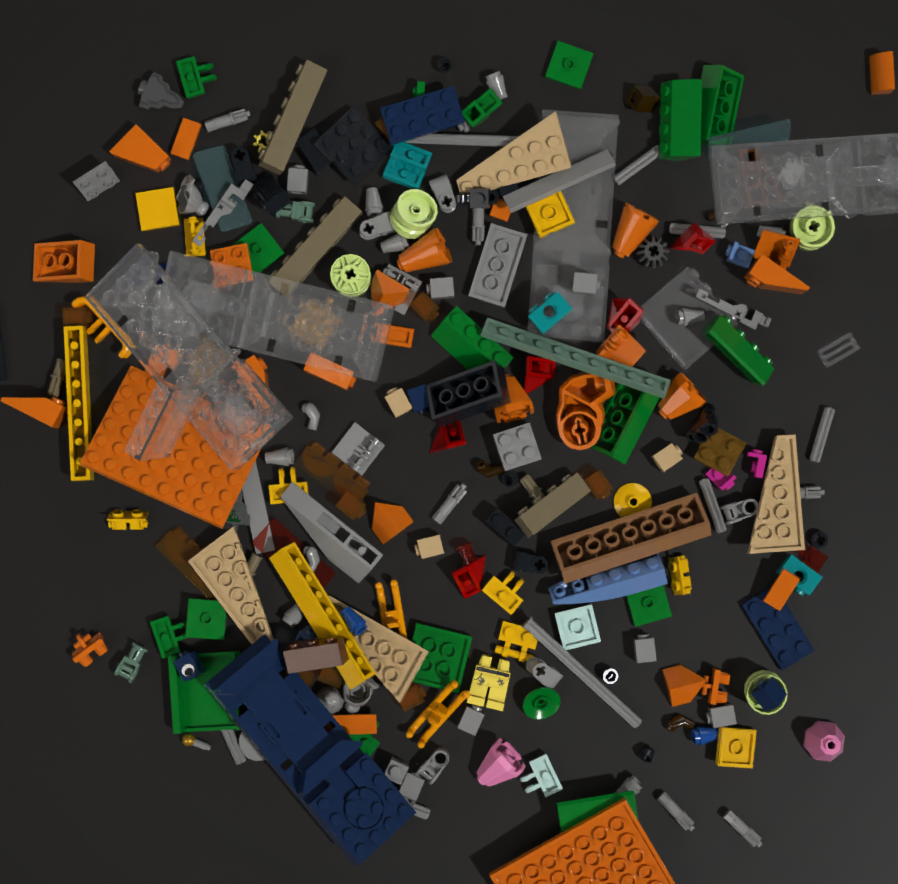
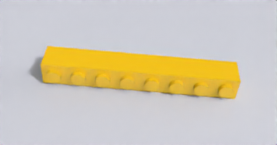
M85 326L64 327L71 481L94 480V471L80 466V461L92 440L87 327Z
M291 543L272 555L269 559L319 639L330 636L344 638L349 660L344 665L336 667L349 689L355 688L376 674L296 543Z

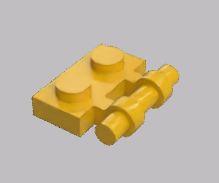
M503 621L498 640L505 641L504 647L496 645L495 653L502 654V657L506 658L508 656L516 658L520 662L528 661L534 655L527 654V649L535 650L538 640L527 629L521 628V625ZM511 643L522 646L521 651L510 649Z

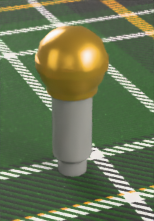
M186 733L182 737V743L185 746H195L203 750H210L211 745L196 739L191 733Z

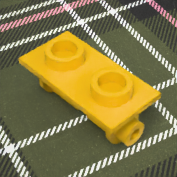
M189 217V219H184L187 257L206 256L205 241L201 247L193 242V239L204 225L203 218Z
M117 509L110 511L107 521H109L108 527L112 528V530H126L127 523H130V530H144V528H148V520H146L148 511L140 509L132 511Z
M685 555L668 557V569L671 572V588L674 595L690 594L692 589L690 576L684 577L683 573L689 572L688 559L685 558Z

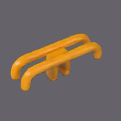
M82 296L72 301V307L81 308L87 305L99 318L87 329L86 333L88 335L93 334L101 325H106L104 330L94 339L97 344L112 332L123 346L118 356L120 358H128L134 348L133 341L96 300Z
M393 579L390 582L395 610L387 611L383 585L381 582H377L375 588L382 625L388 629L398 627L399 635L408 639L397 580Z
M456 680L448 683L408 728L406 737L412 738L416 730L426 719L431 724L417 743L419 748H424L426 742L465 699L470 697V692L464 690L447 708L441 703L453 689L458 687Z

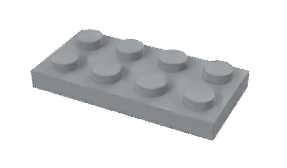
M491 223L468 297L505 308L528 234Z

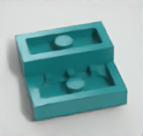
M405 142L396 144L391 152L382 178L410 189H419L432 153Z

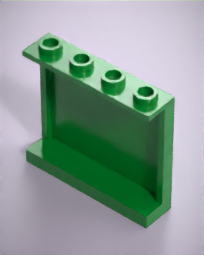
M241 652L197 653L206 672L187 682H183L173 662L179 659L178 655L168 656L173 734L196 731L241 730L204 686L206 682L240 655ZM244 703L235 710L239 717L245 712Z

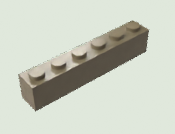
M309 60L299 64L295 72L298 76L295 81L292 80L288 88L290 94L288 98H284L281 104V108H283L281 115L277 114L273 125H275L274 131H270L266 138V142H268L266 149L262 148L258 156L261 159L259 166L277 175L284 171L327 69Z
M339 198L332 206L334 209L322 216L320 219L321 224L317 228L314 226L307 235L309 237L305 242L300 241L295 247L296 252L292 256L288 255L283 260L281 269L279 271L276 269L269 276L271 279L269 284L286 299L292 295L363 215L362 211L348 198Z

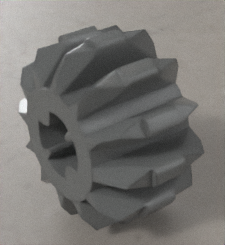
M651 236L650 242L645 238L643 240L644 244H639L638 247L642 250L637 251V255H643L639 262L646 260L644 267H648L649 263H651L652 269H655L656 263L661 267L663 265L662 260H668V257L663 254H668L670 250L663 249L667 246V243L665 242L661 245V237L655 242V237ZM653 248H655L656 254L654 256H651V252L649 251V249L652 250Z

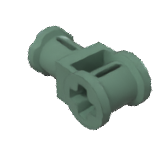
M293 201V204H288L278 211L276 218H280V216L291 217L294 221L313 223L312 212L315 203Z
M132 642V648L128 656H124L114 673L116 676L120 675L129 680V683L134 681L142 664L140 660L144 652L148 651L147 648L135 642Z

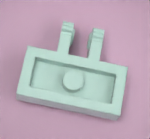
M546 753L530 760L529 763L533 772L520 778L521 782H526L535 776L538 780V783L529 785L525 789L526 793L541 787L545 797L563 789Z

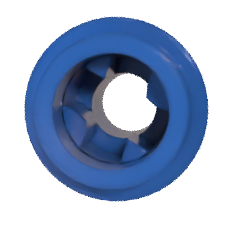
M346 607L342 610L341 615L352 634L354 633L355 636H358L367 629L366 620L351 609V607Z
M695 727V729L691 730L693 744L701 746L717 740L719 727Z

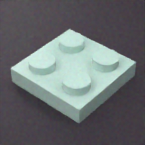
M592 604L554 613L562 647L565 650L601 642Z

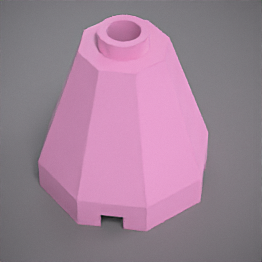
M817 721L813 726L805 730L803 746L814 760L831 762L843 752L845 736L835 723Z
M501 738L494 742L476 772L478 775L477 780L480 784L490 787L517 777L523 772L526 766L524 763L520 764L519 761L522 758L509 742L501 743L503 740Z

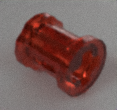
M471 541L456 547V551H459L462 557L463 566L478 560L471 547Z

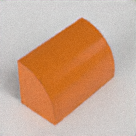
M893 51L871 55L869 57L871 95L890 94L895 90Z

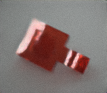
M812 546L808 550L805 548V550L794 551L803 557L801 562L816 573L820 571L828 556Z

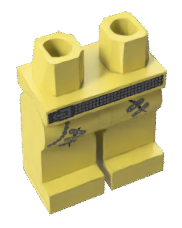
M482 654L479 664L476 663L469 689L470 697L466 701L467 703L484 707L487 689L490 688L486 708L503 711L511 674L509 671L510 661L499 659L497 668L490 667L492 657Z

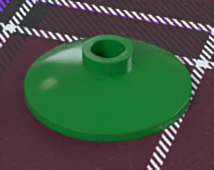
M537 688L528 693L524 698L523 710L532 719L548 718L559 709L561 703L560 696L552 688Z

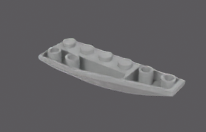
M292 482L280 496L328 560L357 583H360L383 556L382 552Z

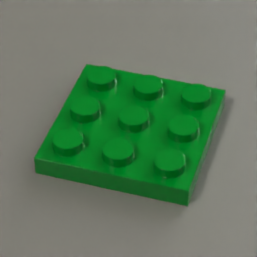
M416 623L412 642L429 651L412 682L444 689L448 683L456 680L458 687L453 689L452 692L459 693L472 636Z

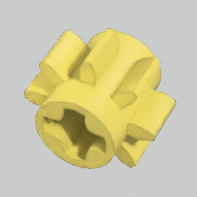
M261 130L259 136L254 135L257 142L253 146H259V153L262 148L266 149L267 147L262 144V139H266L269 132L265 134Z

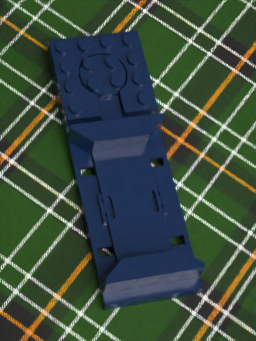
M264 634L206 682L204 686L352 865H360L417 812L369 754L363 753L359 747L363 743L361 741H353L297 672L290 673L284 679L280 676V671L283 669L287 671L285 658L277 649L278 640L275 638L270 641ZM244 703L248 710L239 717L235 710ZM328 722L333 727L329 733L323 728ZM289 758L293 764L286 771H283L280 765Z

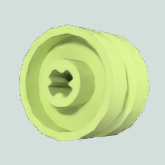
M410 189L404 191L391 210L390 223L393 229L405 238L417 239L423 237L436 219L438 213L437 204L428 193L422 190Z
M808 206L800 210L790 221L788 228L789 236L800 239L799 249L805 251L817 250L827 244L833 237L835 224L833 217L827 210L818 206Z

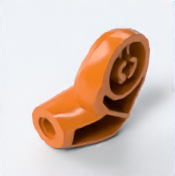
M582 371L571 375L560 386L556 422L559 435L565 445L576 450L588 449L595 445L600 437L605 418L602 403L615 395V382Z

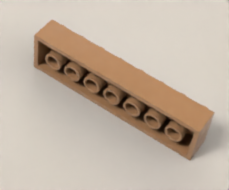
M697 493L552 540L551 545L562 578L566 584L711 536V528Z

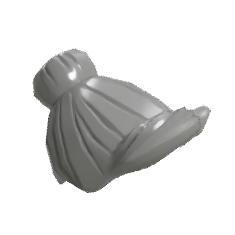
M188 174L184 177L179 193L176 196L179 202L178 211L180 214L195 212L198 216H204L208 211L209 204L202 200L201 193L194 185L195 179Z
M372 677L351 690L345 682L343 698L346 701L345 709L351 714L357 713L360 706L365 705L370 700L373 689L379 688V684L375 683Z
M337 686L322 687L315 694L331 715L340 711L345 702L343 691Z

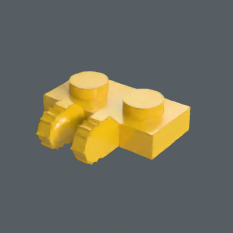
M291 467V482L309 494L308 482H296L295 467ZM283 468L278 470L280 484L269 485L270 504L285 503L280 496L291 483H284L285 473Z
M513 571L509 573L503 582L493 576L482 589L486 595L510 615L523 602V599L515 594L524 583L523 579L518 580L512 590L506 586L515 575Z

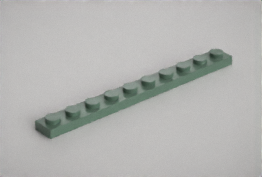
M487 318L481 333V337L665 399L671 381Z

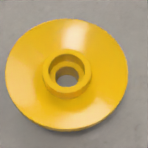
M637 483L623 485L614 496V508L621 518L649 509L652 506V498L649 491ZM632 498L637 500V504L635 506H632L630 504V500Z

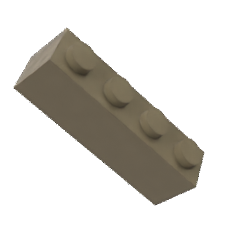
M578 472L573 476L569 473L561 479V485L558 487L556 484L546 491L548 494L544 498L540 495L532 501L534 504L528 509L526 506L518 512L519 517L515 519V522L527 538L536 534L591 491Z

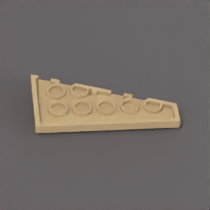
M557 111L457 179L459 192L470 194V188H490V190L571 168L572 165Z
M779 435L774 437L747 554L805 550L796 435Z
M233 526L188 560V562L251 644L264 634L272 641L274 638L235 526Z
M328 596L343 619L341 612L349 606ZM354 610L366 620V625L368 626L358 636H355L353 633L354 639L374 669L375 675L398 702L401 703L429 651Z

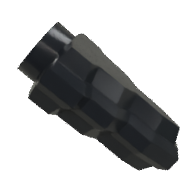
M704 404L698 416L687 429L686 439L688 441L705 443L709 437L718 433V420L712 404Z

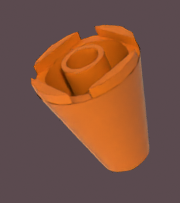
M625 203L612 248L615 250L613 253L621 258H624V256L629 257L656 227L659 220L642 210L635 209V206Z
M438 228L429 231L398 255L397 264L401 271L404 270L407 273L447 265L452 262L450 250L446 248V241Z

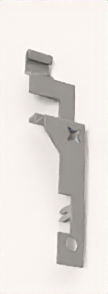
M245 179L241 187L237 188L231 183L193 239V242L201 247L206 239L202 235L208 226L214 227L221 216L230 214L237 205V202H233V199L230 198L232 193L243 200L254 184Z
M699 288L696 298L738 318V322L756 330L758 323L768 328L771 318L765 317L763 313L755 310L750 321L744 318L748 310L746 305L739 304L733 306L721 299L717 303L707 298L708 292Z

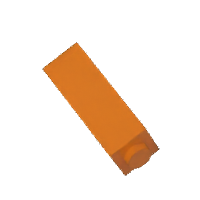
M137 124L109 151L115 158L157 173L160 170L164 171L170 165L169 161L171 160Z
M312 352L303 369L306 373L347 391L349 387L353 388L357 379L354 377L355 372Z

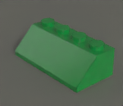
M704 65L701 74V145L730 150L744 75L724 65Z
M702 79L670 80L661 83L659 159L682 161L699 157L701 154Z
M457 306L431 335L435 341L467 370L494 360L505 368L513 360V357L496 341L481 337L483 329Z
M716 315L701 332L753 384L764 386L775 369L771 365L773 362L766 355L762 356L758 352L759 348L753 342L748 343L744 339L746 335L738 328L735 330L731 326L732 321L726 315Z
M617 383L615 387L616 393L610 397L604 409L605 418L600 437L595 445L590 448L625 465L660 397Z
M634 790L557 803L560 831L563 832L624 797L638 819Z

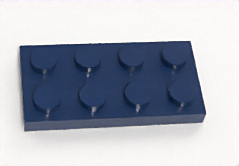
M454 86L380 108L391 146L465 124Z
M770 586L741 604L779 668L783 671L815 650L786 603L779 611L763 601L772 587Z

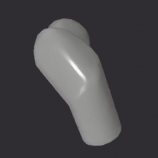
M304 403L302 405V412H305L310 418L307 428L317 430L320 413L314 404Z
M306 546L303 549V554L307 556L308 564L314 572L320 562V558L316 548Z

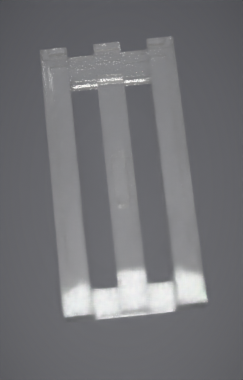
M850 332L817 351L826 368L861 348L857 345V341ZM847 338L850 340V342L824 356L823 352ZM853 345L854 348L830 362L827 361L828 358Z

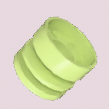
M353 254L343 255L336 259L331 267V282L341 295L350 298L359 297L370 287L372 279L370 268L360 256ZM352 270L355 278L351 277L348 279L346 273H350Z
M759 670L752 673L744 684L746 700L753 710L760 714L770 715L776 713L784 707L787 701L786 695L778 707L765 711L751 695L756 688L755 684L759 680H766L770 677H773L782 689L788 693L783 681L770 670Z

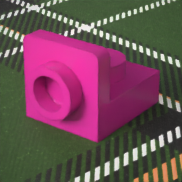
M751 449V452H746L745 456L756 458V462L753 461L751 465L753 477L763 478L767 455H762L763 451Z
M712 468L705 473L720 491L724 489L728 491L735 484L736 476L731 473L726 477Z

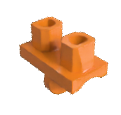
M100 632L93 637L89 633L84 637L81 634H77L76 639L78 641L73 644L76 650L72 652V659L75 663L79 662L84 667H87L93 662V658L89 655L93 650L99 656L106 653L107 647L104 643L103 635Z
M712 668L711 683H709L710 676L704 675V679L707 681L702 686V695H707L708 688H710L708 703L716 705V703H726L728 692L718 691L719 683L729 685L730 675L721 672L719 669Z

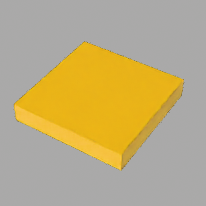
M174 187L135 193L141 231L180 225Z
M561 191L526 206L540 239L575 224Z
M719 727L715 765L753 768L757 730Z

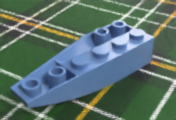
M659 553L566 584L563 580L548 589L553 604H577L628 596L668 583Z

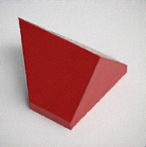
M694 222L668 249L694 251L703 255L716 241Z
M612 298L606 328L613 332L620 324L629 333L640 323L644 310L631 298Z
M532 356L526 357L524 391L528 394L549 380L555 379V361Z
M460 421L439 427L429 454L466 445Z
M486 556L452 572L464 599L482 591L481 583Z

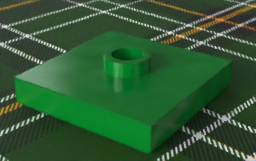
M558 41L545 78L581 90L594 53Z
M262 223L232 245L247 243L254 277L285 254Z
M664 585L626 596L635 627L672 617Z
M188 599L185 637L224 640L226 611L219 601Z

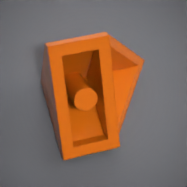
M379 270L375 272L370 283L373 316L402 304L410 291L409 288Z
M375 502L372 530L382 544H385L414 522L403 506Z
M682 665L662 669L672 707L691 702L707 681Z

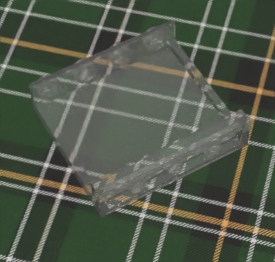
M689 267L685 268L641 306L644 313L640 320L683 370L691 366L692 363L714 345L701 330L716 315H726L732 321L731 326L733 328L738 325L736 317L696 298L700 288L709 293L707 298L717 303L720 301L719 297L715 298L712 295L710 286L706 282L702 283L699 280L700 275L694 268L690 269ZM680 308L703 310L705 320L704 322H697L682 327L676 324L675 312L680 310Z
M184 379L181 386L173 387L157 381L124 452L138 461L170 457L203 388L188 379Z

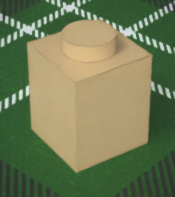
M395 387L386 392L388 395L385 399L396 418L413 409L402 388L398 390Z
M670 443L651 457L661 472H665L683 459L681 457L683 453L677 444L673 445Z
M440 534L417 540L418 544L415 545L417 556L421 555L422 559L444 554Z

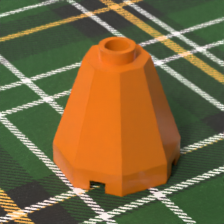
M679 373L671 382L665 399L662 398L658 404L660 407L658 411L665 419H674L703 406L707 400L683 373Z
M506 374L511 403L495 408L497 423H501V419H504V423L527 417L526 413L529 411L530 415L534 413L531 399L515 376H510L509 374Z

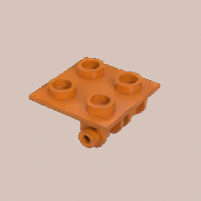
M763 229L753 258L757 259L763 254L786 270L787 267H790L800 239Z
M247 243L210 250L217 288H229L235 284L254 281Z
M619 324L595 353L601 357L633 367L646 350Z

